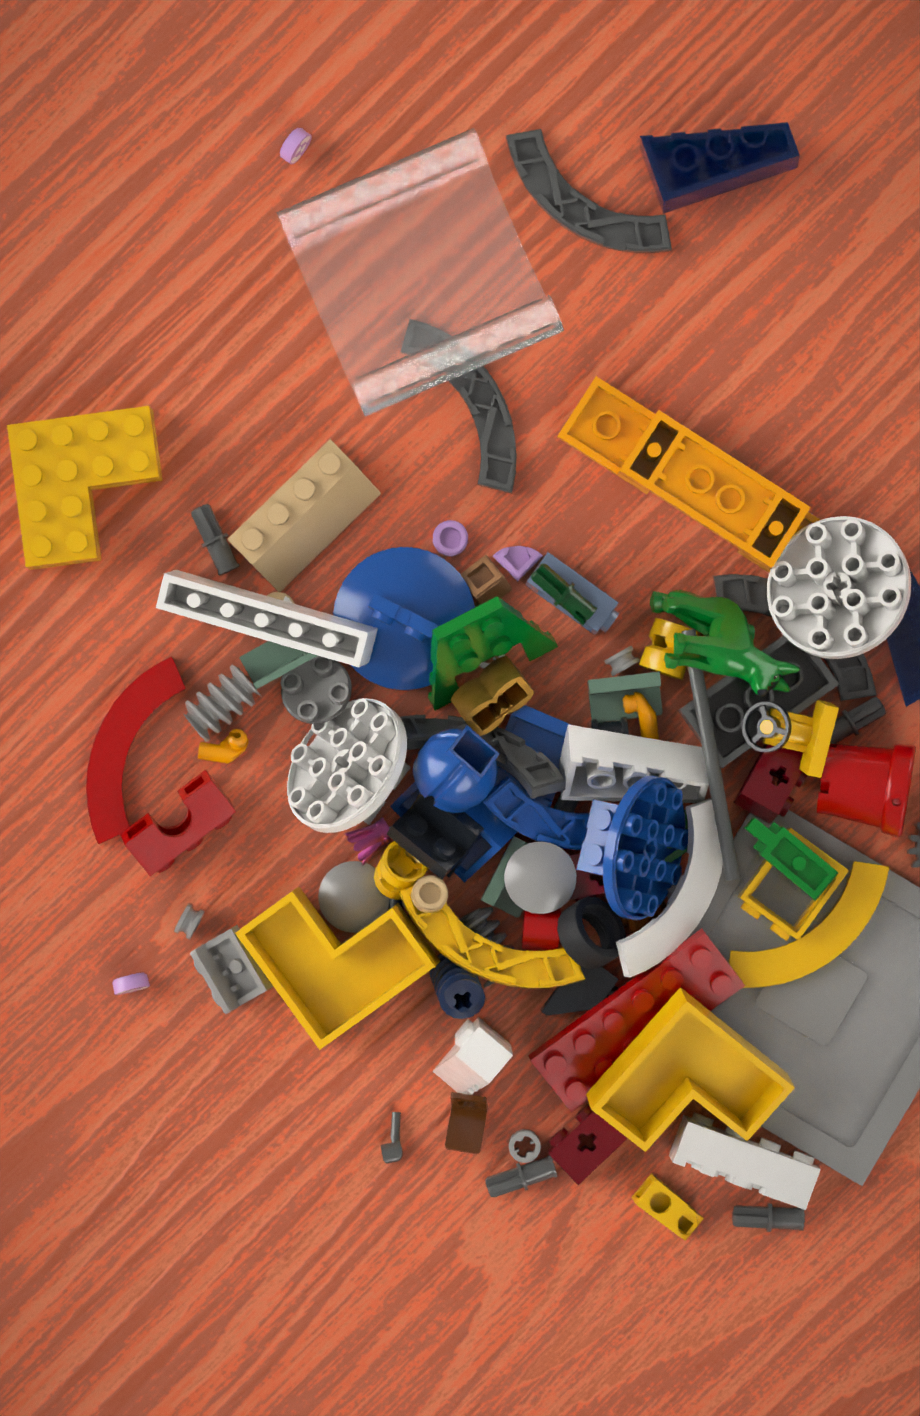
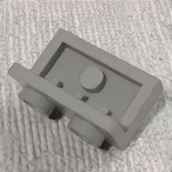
M238 925L190 952L196 970L204 977L212 991L214 1001L222 1008L225 1014L273 987L235 934V932L240 930Z

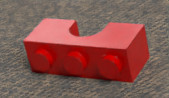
M204 770L177 791L182 802L187 807L186 815L179 824L170 827L162 826L148 812L120 834L124 845L149 876L156 872L166 871L175 862L174 858L185 850L191 851L198 847L206 834L213 829L223 828L231 821L232 815L236 812L229 798L207 770Z

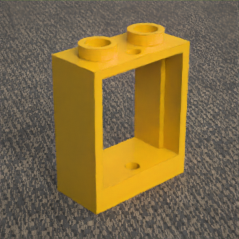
M788 827L787 830L833 867L838 874L818 899L810 902L800 918L792 926L751 896L772 868L769 862L765 859L737 897L744 902L740 907L756 920L763 915L773 923L769 929L785 941L790 936L796 940L801 938L849 872L843 865L795 830Z

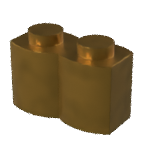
M506 655L487 665L479 678L472 679L463 684L454 693L451 702L468 726L479 736H483L498 727L506 714L513 713L522 708L532 698L534 690Z

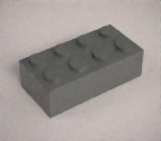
M782 635L761 651L775 660L788 662L800 668V671L796 673L782 675V678L790 687L789 692L771 689L765 696H759L746 680L732 676L723 677L707 689L720 768H723L751 748L742 733V721L745 713L751 706L759 702H774L781 705L786 711L799 714L839 685L820 657L802 651ZM691 700L677 711L701 743L694 700ZM766 705V707H767V709H768V711H769V713H770L771 708H774V707L769 706V705ZM760 708L756 709L749 719L748 731L751 739L758 733L757 723L762 718Z

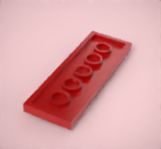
M701 928L686 939L663 961L638 974L530 1053L528 1057L572 1113L588 1101L586 1093L680 987L709 1011H712L742 989L745 984L703 928Z

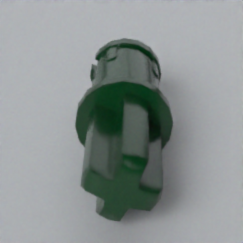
M547 564L539 565L532 573L531 579L555 600L553 604L555 606L559 604L582 626L598 609L574 588L575 584L573 582L568 584Z

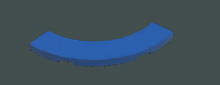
M505 777L482 801L488 810L507 826L538 842H548L560 848L581 850L583 841L585 842L590 813L562 811L541 804L533 798L531 799L509 777Z

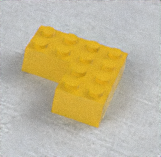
M150 406L7 425L25 566L30 570L101 561L92 490L163 481L154 413Z
M300 887L294 889L235 932L319 1050L418 980L440 962V959L399 903L341 944Z
M680 987L586 1093L592 1111L646 1152L692 1099L696 1100L748 1141L795 1087L787 1072Z

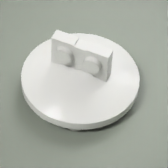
M847 516L825 518L811 523L795 533L772 569H770L767 582L769 610L781 633L802 651L828 659H843L861 655L885 641L901 622L907 610L911 594V575L908 562L895 540L885 530L872 522Z
M362 698L349 701L346 708L334 719L321 724H312L311 729L305 735L302 742L291 752L292 763L287 781V796L290 808L302 823L313 830L323 833L344 831L362 821L368 825L371 824L386 803L387 797L392 790L396 789L411 768L405 763L407 735L399 715L378 700ZM315 733L317 736L314 741L307 746L309 739Z

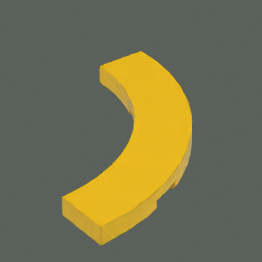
M853 861L848 881L835 907L823 921L811 931L801 936L799 940L780 947L760 951L730 950L728 963L745 984L743 988L767 987L799 979L817 971L846 950L860 935L878 906L886 885L889 866Z
M413 886L399 892L407 912L425 938L442 955L473 975L491 982L520 988H551L569 985L585 979L580 965L566 953L564 947L546 951H521L507 948L486 939L466 927L447 903L437 912L424 913L418 910L412 902L411 891Z

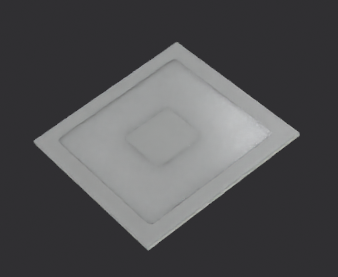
M788 810L784 818L778 815L773 822L786 829L787 827L792 828L849 870L804 932L806 934L823 921L835 907L848 881L853 861L876 865L881 864ZM750 812L733 839L740 879L726 881L723 866L712 901L700 923L690 934L692 936L703 928L727 961L729 960L730 950L760 951L780 947L796 940L790 936L785 941L769 929L773 923L763 915L756 920L740 908L744 902L737 896L764 860L759 855V852L753 848L758 840L746 831L744 827L752 817L758 819L767 828L771 825ZM773 866L751 895L792 926H794L813 900ZM891 870L888 871L885 888L871 919L860 935L834 960L817 971L790 982L767 987L742 988L711 1011L787 1072L795 1087L761 1127L863 1186L920 1089V887Z

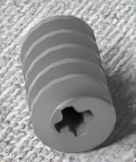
M233 664L230 666L233 676L231 679L222 673L218 675L221 683L220 688L211 682L207 684L210 696H206L198 691L196 693L198 705L188 700L185 702L188 713L184 714V716L206 742L211 740L208 728L216 733L221 732L219 719L227 724H231L233 722L230 714L231 710L242 715L244 711L241 702L243 701L253 706L255 701L252 693L254 692L261 696L245 674Z

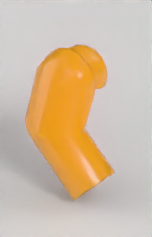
M634 692L633 695H625L622 698L624 711L627 714L637 712L641 737L658 740L657 715L645 696L639 692Z
M233 729L220 744L200 742L198 759L225 764L232 763L246 751L249 744L246 733L241 729Z

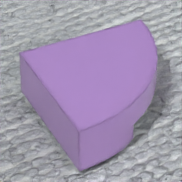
M510 546L499 550L492 557L518 582L543 555L533 548Z

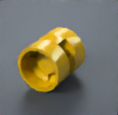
M655 618L649 634L653 642L652 645L645 646L639 666L654 672L660 671V674L683 680L687 666H677L675 669L666 668L664 656L665 653L674 654V633H681V631L691 629L664 619Z
M393 841L388 845L375 868V885L381 894L386 897L401 900L399 892L414 886L418 879L424 877L428 868Z

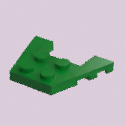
M498 596L433 629L430 658L433 663V672L429 675L432 692H428V699L434 710L436 711L451 703L452 696L459 689L455 676L463 672L467 673L475 670L482 662L494 656L508 653L513 646L521 643L529 661H532L558 647L552 634L548 631L543 632L534 621H527L523 618L521 612Z

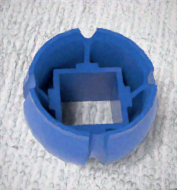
M468 725L464 729H446L432 735L419 750L413 764V777L417 788L424 798L434 797L433 806L445 812L461 813L479 805L492 791L497 778L496 758L500 753Z

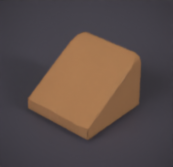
M484 555L461 573L471 594L480 605L496 596L501 599L512 590L506 578L487 555Z

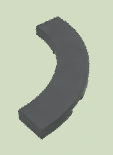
M541 129L506 135L510 156L524 186L537 204L562 227L584 240L617 251L659 253L672 250L665 214L636 216L616 213L602 208L572 188L562 177L549 155Z
M410 319L401 355L427 365L444 377L460 394L474 419L480 441L481 463L477 485L512 494L517 458L515 434L508 407L497 384L479 360L461 344L429 325Z
M739 574L713 576L716 597L730 599L738 604L742 611L760 613L772 617L767 600L768 578ZM864 654L843 659L823 658L832 675L839 683L837 689L840 701L877 695L873 677Z
M426 715L400 717L406 730L407 750L421 749L425 742L436 733L446 729H464L468 725L462 717L448 716V719H426ZM499 727L480 736L500 753L496 758L497 766L518 780L526 789L531 799L565 790L566 781L558 768L542 752L537 753L527 746L523 738Z

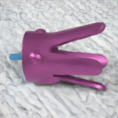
M383 817L371 826L344 833L346 836H349L347 840L350 843L357 842L354 844V850L361 851L358 854V860H363L362 866L383 847L394 841L387 835L391 827L387 825Z

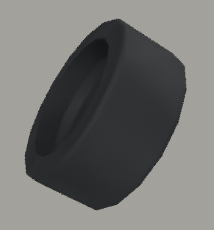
M588 896L565 909L558 918L557 931L560 942L566 953L577 964L588 969H598L619 956L616 942L626 938V933L621 919L608 903L599 898ZM582 918L588 921L596 930L600 938L601 947L589 938L584 929Z

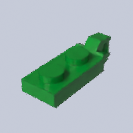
M752 817L744 827L746 831L758 840L753 848L759 852V855L813 900L816 901L837 876L838 872L783 826L780 827L773 822L767 828L758 819Z

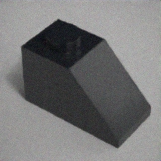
M580 965L585 979L569 985L558 986L540 1010L546 1016L590 1010L619 989L615 986L619 979L604 967L588 969Z

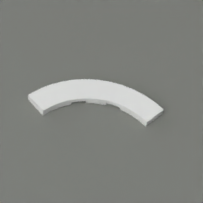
M711 798L685 807L688 819L687 853H689L685 873L681 875L674 892L668 900L669 904L656 919H652L637 932L616 942L625 977L630 978L642 973L673 953L697 927L712 901L722 873L723 860Z

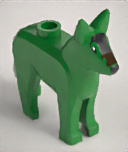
M674 590L669 592V594L653 591L650 598V606L653 613H670L690 628L696 629V631L705 635L691 636L674 633V654L665 653L664 661L666 668L675 669L677 666H687L718 675L738 677L750 683L751 688L759 696H765L771 689L784 692L790 691V687L782 678V675L796 673L800 671V668L788 662L775 660L754 646L755 628L753 625L748 624L747 618L738 604L728 598L703 597L683 590Z

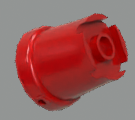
M830 743L820 780L821 786L816 813L832 815L879 827L884 834L898 838L901 837L907 811L916 746L896 744L893 748Z

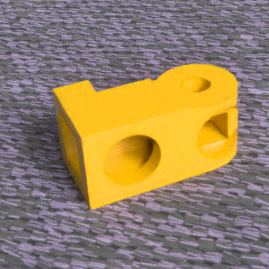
M652 1173L631 1197L637 1206L685 1241L704 1219L695 1209Z

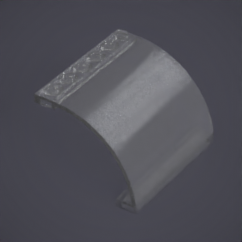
M474 128L276 212L364 416L564 331L553 299L550 295H545L516 233Z

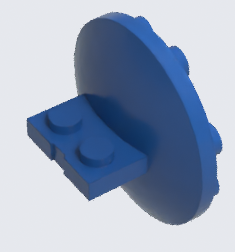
M398 547L377 552L364 559L351 570L337 593L333 615L378 628L370 661L361 667L352 666L356 672L365 679L382 687L395 690H414L431 685L429 675L433 672V663L430 659L432 630L475 608L464 578L449 562L426 550Z
M650 775L639 779L628 789L619 805L594 799L592 801L587 822V834L585 842L583 841L576 870L603 876L607 901L611 909L623 918L641 920L648 916L652 917L668 894L666 889L671 888L672 885H677L682 875V867L680 865L682 855L672 862L665 861V858L675 850H685L688 847V829H685L683 794L667 778Z

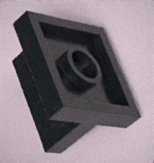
M420 792L411 808L391 826L387 835L440 879H443L445 876L450 878L457 871L485 828L465 812H445L433 806L434 797L424 798Z

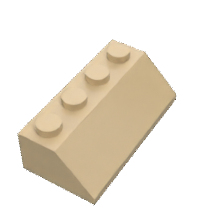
M330 439L227 540L278 592H281L381 495V492Z

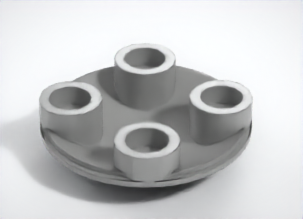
M316 656L282 676L280 682L281 696L285 708L294 718L304 723L321 724L334 719L346 708L351 697L352 684L346 669L338 661L321 656Z
M532 842L520 847L510 857L505 868V887L512 901L523 910L536 914L550 913L561 908L571 898L576 886L575 866L570 856L557 845L548 842Z
M349 861L335 866L325 875L319 888V906L324 917L334 927L346 932H359L387 911L389 898L381 894L375 885V867L367 863L362 866L360 861Z

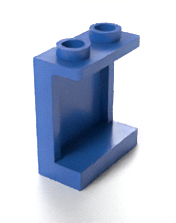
M526 705L513 712L505 730L523 738L525 744L537 753L542 752L559 770V761L567 727L571 724ZM497 766V778L493 788L505 777H509L522 791L530 796L518 780ZM556 792L533 799L551 807Z

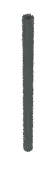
M696 629L681 631L685 635L697 636ZM688 667L726 881L740 879L703 670Z

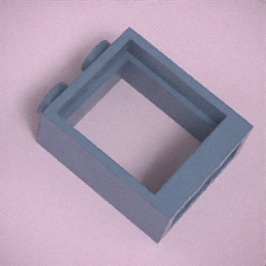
M547 552L539 565L545 563L568 584L573 582L575 584L574 588L598 608L582 627L594 635L599 629L606 633L620 614L614 610L619 602ZM530 576L526 582V587L580 624L559 604L555 606L553 604L555 600L539 587Z

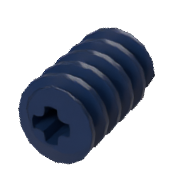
M440 953L437 955L440 962L430 970L429 974L441 1008L447 1015L453 1018L466 1019L473 1017L480 1012L485 1002V994L478 976L457 966Z

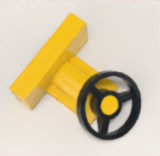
M817 700L813 716L811 717L786 711L781 705L774 702H759L751 706L745 713L742 721V733L748 745L759 752H774L781 748L803 752L799 769L806 775L821 778L839 708L831 702ZM766 705H769V706L774 707V708H771L770 713H769V711H768ZM760 708L762 718L757 723L758 733L751 739L748 731L749 719L752 713ZM763 739L764 744L774 747L765 749L756 744Z

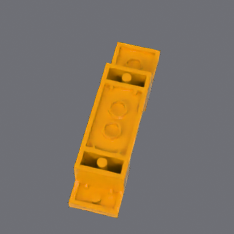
M597 376L557 436L560 440L646 495L650 491L739 548L738 554L770 573V569H772L792 536L807 525L820 520L808 512L811 507L660 410L656 414Z

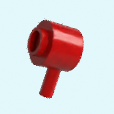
M561 908L545 914H536L524 910L522 951L558 949V944L562 945L557 931Z

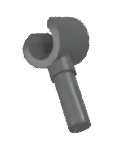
M392 1112L390 1135L392 1143L381 1145L383 1161L385 1163L397 1162L403 1156L399 1136L401 1112Z

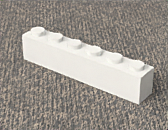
M179 570L164 573L156 608L356 667L369 663L378 628Z

